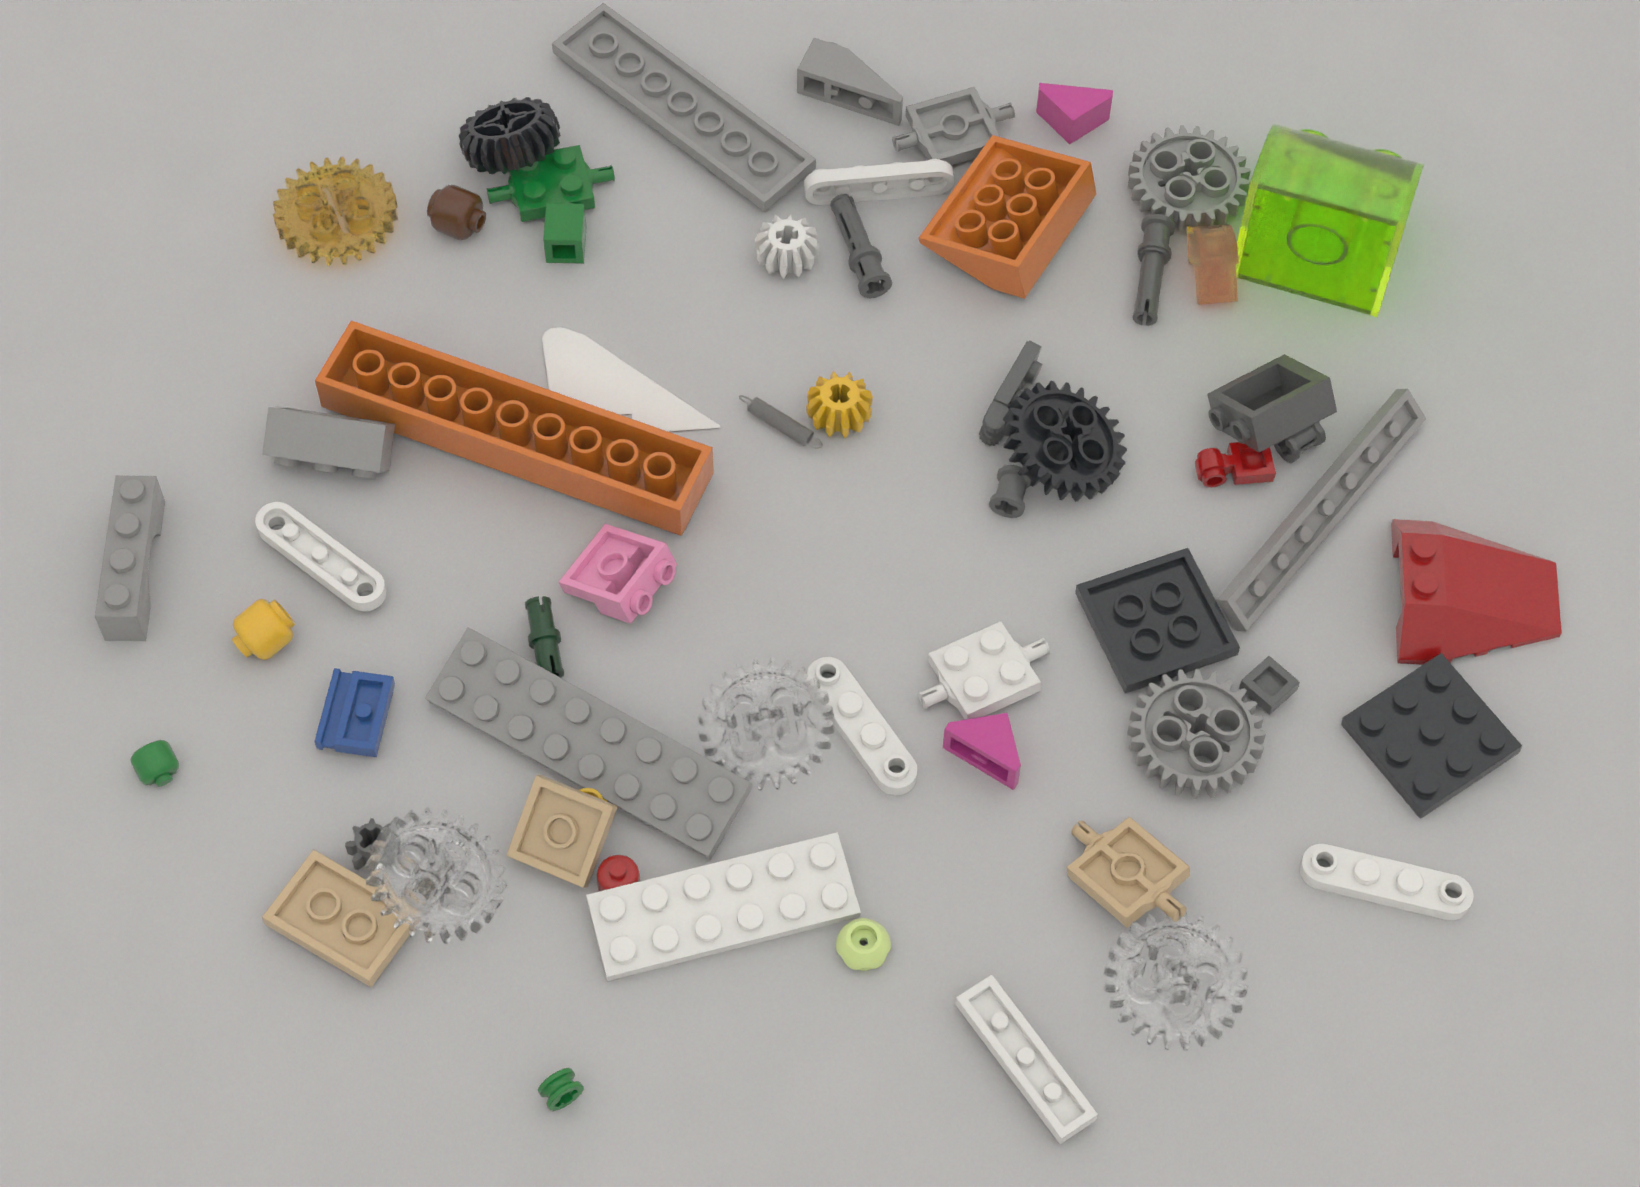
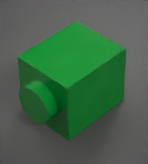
M570 202L546 203L543 237L546 263L584 264L587 229L584 204H573Z

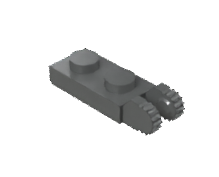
M1030 340L1029 342L1027 341L984 415L983 425L979 432V439L985 445L995 446L1004 437L1001 434V430L1007 423L1003 420V417L1009 411V406L1015 398L1019 397L1023 392L1021 390L1026 382L1031 385L1035 382L1043 365L1037 361L1042 346Z

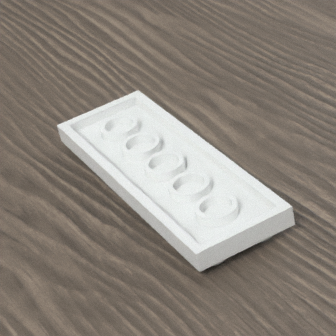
M838 832L586 895L607 981L859 918L861 915Z

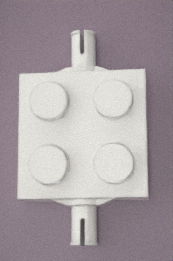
M1001 621L928 653V663L937 675L939 684L919 692V701L921 705L923 704V708L927 709L946 699L958 708L965 720L984 717L1041 691V681L1030 666V662L1050 654L1049 645L1044 638H1041L1022 647L1013 640Z

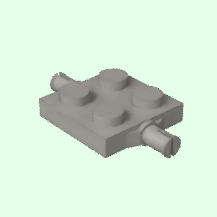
M975 87L906 106L905 114L912 132L893 136V146L896 152L917 146L924 152L927 160L940 159L951 165L976 158L992 135L1000 137L995 123L1015 118V110L1011 102L990 108L981 100Z

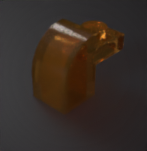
M1225 223L1187 226L1188 260L1190 265H1195L1197 304L1238 302L1236 264H1239V256L1232 226Z

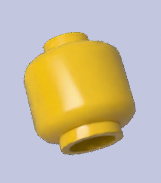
M258 599L233 620V628L237 635L232 638V641L246 658L254 654L259 659L268 660L293 639L291 628L295 625V622L275 599L271 602L265 599Z

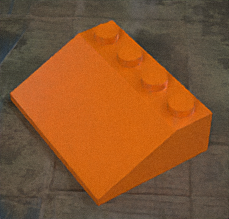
M992 135L919 236V242L989 288L1025 299L1097 194L1091 162Z

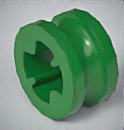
M564 1068L553 1073L538 1088L540 1096L548 1098L546 1104L551 1111L562 1109L571 1104L584 1090L581 1082L573 1081L575 1073L571 1068Z

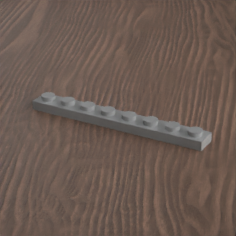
M1396 389L1216 599L1236 631H1248L1426 420L1409 389Z

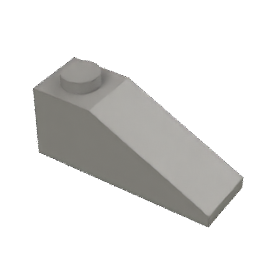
M813 38L797 68V93L899 126L902 121L903 96L848 48L833 42Z

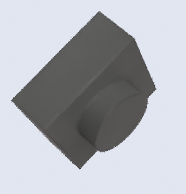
M1268 656L1241 680L1239 689L1245 688L1247 690L1246 695L1253 701H1256L1257 705L1270 715L1298 690L1300 682L1272 657Z

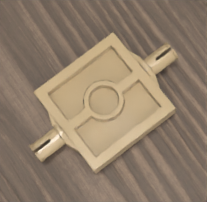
M1128 817L1114 829L1102 834L1096 833L1083 820L1078 822L1079 826L1077 824L1074 825L1071 831L1072 836L1076 837L1087 847L1080 857L1066 867L1067 875L1125 927L1128 928L1146 912L1155 907L1160 908L1174 922L1179 921V916L1182 918L1185 915L1187 908L1170 894L1190 877V867L1132 818Z

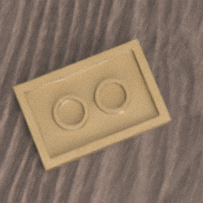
M313 849L262 916V919L266 926L362 983L372 987L422 917L419 910Z

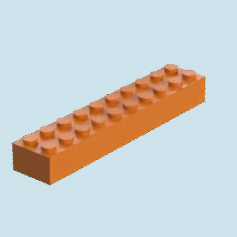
M352 320L315 379L321 407L348 417L395 424V434L680 536L683 535L714 474L713 447Z

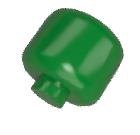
M157 740L144 745L136 750L130 759L140 782L144 785L156 783L157 787L164 786L173 780L171 775L179 769V762L170 744L165 740Z

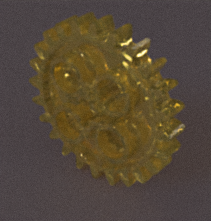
M327 157L324 159V166L318 167L313 161L310 162L311 171L307 173L302 169H296L297 180L286 177L287 189H278L279 200L273 201L275 210L273 218L280 240L285 239L288 250L296 248L299 258L309 253L311 262L315 264L322 256L325 257L327 266H330L334 257H339L342 264L345 265L348 261V255L353 254L360 261L362 260V250L366 249L374 254L376 252L374 242L385 244L387 242L385 232H394L393 221L398 220L396 195L393 193L391 182L385 181L383 172L375 174L372 164L361 169L359 159H355L349 166L346 165L344 157H340L337 165H332ZM323 188L328 189L336 211L340 217H343L344 226L349 233H344L340 227L335 210L332 205L328 204L327 195Z

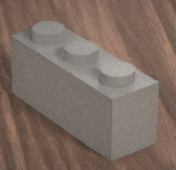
M282 406L268 407L262 455L275 457L274 464L298 467L299 461L314 463L313 470L337 473L338 467L353 469L352 476L376 479V473L389 471L395 424Z

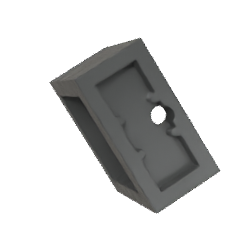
M1285 354L1207 394L1211 408L1208 414L1212 425L1218 431L1226 433L1239 443H1243L1257 452H1261L1337 412L1330 377Z

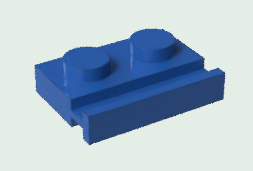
M334 668L314 741L316 748L319 750L331 748L335 749V752L377 758L395 687L394 677L359 671L346 673Z

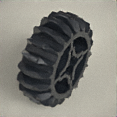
M525 97L522 100L517 98L506 102L501 100L496 105H488L484 110H477L475 116L466 119V124L460 127L459 145L470 168H476L478 172L487 171L489 174L497 172L506 174L511 170L519 172L520 168L525 166L532 167L534 162L545 160V155L554 152V147L560 144V125L550 104L543 103L541 99L531 100L530 97Z

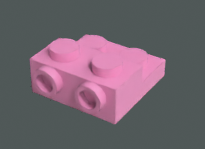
M604 524L560 579L559 584L564 593L595 603L601 614L631 624L638 614L645 615L650 610L653 601L652 596L661 585H668L672 582L676 573L677 563L666 543Z

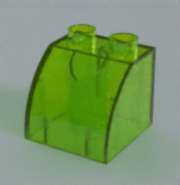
M1273 124L1264 142L1250 181L1230 276L1378 317L1424 164L1403 159L1398 154L1389 150H1370L1333 140L1316 130H1297Z

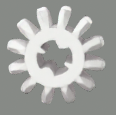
M791 213L787 219L782 220L775 214L772 223L763 222L760 233L755 238V249H757L759 265H766L769 275L779 271L783 279L787 273H793L799 278L802 269L812 270L814 259H817V255H819L818 234L815 227H808L806 217L795 221Z

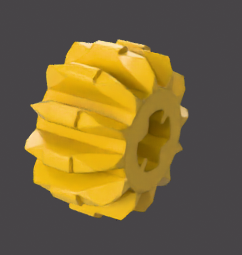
M833 370L829 380L819 376L816 386L810 387L807 393L808 404H806V413L808 418L813 419L815 430L826 428L829 438L835 432H841L846 439L849 435V429L860 433L863 428V422H869L872 416L871 405L873 396L871 391L866 390L864 379L853 381L850 371L844 377H838Z

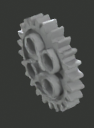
M1180 125L1179 134H1174L1167 127L1165 128L1164 138L1156 133H1152L1151 142L1142 141L1140 151L1133 152L1132 162H1130L1128 171V188L1133 189L1131 199L1132 201L1140 200V212L1151 209V215L1161 214L1170 217L1177 223L1179 232L1183 231L1186 224H1191L1195 233L1198 232L1199 225L1203 223L1209 230H1213L1215 219L1225 225L1227 224L1228 215L1236 217L1239 206L1244 207L1251 183L1249 181L1251 170L1250 168H1245L1246 156L1237 157L1239 149L1237 145L1229 148L1226 147L1228 137H1222L1218 141L1213 139L1214 130H1210L1204 136L1201 135L1199 126L1194 128L1193 133H1187L1184 125Z
M1181 669L1178 670L1175 682L1166 674L1162 675L1161 688L1152 682L1149 683L1147 695L1139 694L1136 703L1137 707H1132L1129 720L1132 722L1129 723L1127 735L1133 737L1130 740L1129 750L1138 752L1135 764L1137 766L1149 764L1145 777L1149 779L1159 774L1161 776L1159 788L1161 789L1165 788L1170 782L1176 784L1175 795L1177 796L1186 787L1190 788L1193 799H1197L1200 789L1205 788L1208 795L1214 798L1217 786L1219 785L1225 792L1230 793L1233 780L1243 785L1247 772H1255L1258 763L1256 759H1261L1264 747L1260 745L1264 743L1266 731L1260 729L1264 717L1253 715L1257 702L1250 701L1244 703L1247 690L1243 688L1235 693L1231 691L1233 683L1231 678L1222 685L1217 683V672H1213L1209 679L1205 680L1202 679L1200 669H1196L1193 679H1188ZM1189 704L1197 710L1188 711L1180 705ZM1226 725L1232 728L1233 731L1225 732L1217 726ZM1169 735L1176 739V741L1167 742L1159 736ZM1206 756L1210 758L1212 762L1203 763L1197 760L1196 757Z

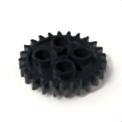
M1050 381L1045 388L1038 382L1032 390L1025 388L1020 396L1015 398L1009 406V411L1003 417L1007 424L1001 430V434L1009 437L1003 444V448L1014 450V453L1009 458V462H1020L1022 467L1018 474L1020 476L1027 473L1032 475L1033 477L1030 482L1032 487L1039 482L1044 484L1045 495H1048L1052 489H1056L1060 500H1063L1069 492L1075 502H1078L1084 494L1090 500L1098 492L1103 494L1119 477V471L1126 463L1121 457L1126 453L1127 448L1119 444L1125 437V434L1113 430L1119 421L1118 419H1107L1106 414L1110 410L1109 407L1101 409L1096 407L1098 400L1096 395L1087 400L1084 398V388L1082 387L1075 394L1071 392L1068 382L1060 390L1054 381Z

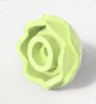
M858 918L844 925L836 940L837 953L842 957L845 964L853 970L867 971L880 967L891 950V940L886 929L880 923L868 918ZM865 940L868 944L862 946L860 941Z

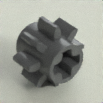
M370 818L369 823L362 825L360 828L357 826L352 827L354 841L346 842L345 847L349 855H354L352 862L355 870H359L364 866L371 870L373 876H375L378 870L386 866L391 868L395 866L392 853L400 852L401 845L399 839L393 838L395 833L392 824L389 823L382 827L375 823L374 818Z

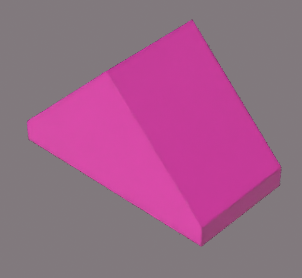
M1039 83L1036 113L1068 144H1071L1109 120L1113 90Z
M1008 713L954 721L947 724L944 728L943 748L1010 789H1015L1018 785L1021 764Z

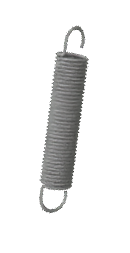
M743 395L739 396V399L747 404L748 412L801 445H807L814 449H819L823 446L822 441L818 438L816 439L820 441V447L809 445L808 443L814 435L812 430L760 398L755 397L752 400ZM741 397H744V398L750 400V401H751L750 405H749L748 402H746L745 400H743Z

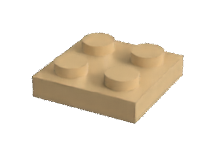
M536 775L506 856L582 888L588 887L618 806L543 775Z

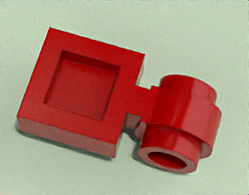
M1233 442L1229 443L1227 455L1226 453L1221 454V451L1217 448H1207L1197 454L1195 461L1197 478L1206 487H1217L1224 484L1229 473H1232L1234 485L1273 482L1276 475L1270 447L1257 452L1243 443Z

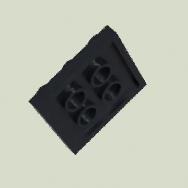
M1189 548L1076 585L1075 594L1125 694L1144 688L1151 682L1154 684L1161 682L1162 675L1164 674L1173 678L1178 675V670L1182 669L1184 673L1237 656L1240 646Z
M1442 653L1344 716L1341 722L1343 728L1420 819L1519 754L1522 748L1520 742Z

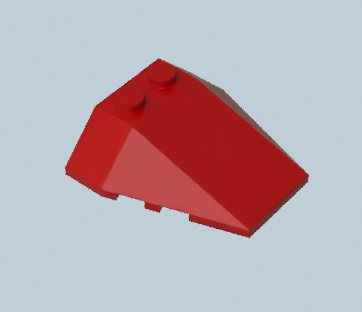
M1392 519L1393 558H1399L1402 605V612L1396 626L1397 663L1424 665L1440 653L1451 663L1452 659L1474 654L1477 657L1488 654L1489 650L1510 645L1511 648L1560 637L1562 631L1556 562L1433 521Z

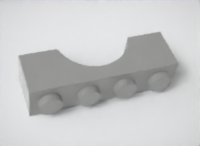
M115 476L95 610V619L105 641H146L151 609L148 586L149 554L154 536H161L165 499L156 476Z

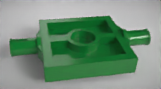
M580 145L554 149L552 154L545 155V160L534 162L532 167L525 166L520 168L519 172L517 170L509 171V185L486 189L489 204L512 200V203L518 208L521 222L545 218L546 203L570 202L573 204H584L585 210L595 208L593 184L615 181V175L612 165L590 169L584 161Z

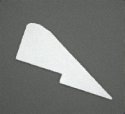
M562 327L550 328L544 333L542 342L549 390L619 415L632 414V419L668 432L720 428L719 424L619 359L586 335Z

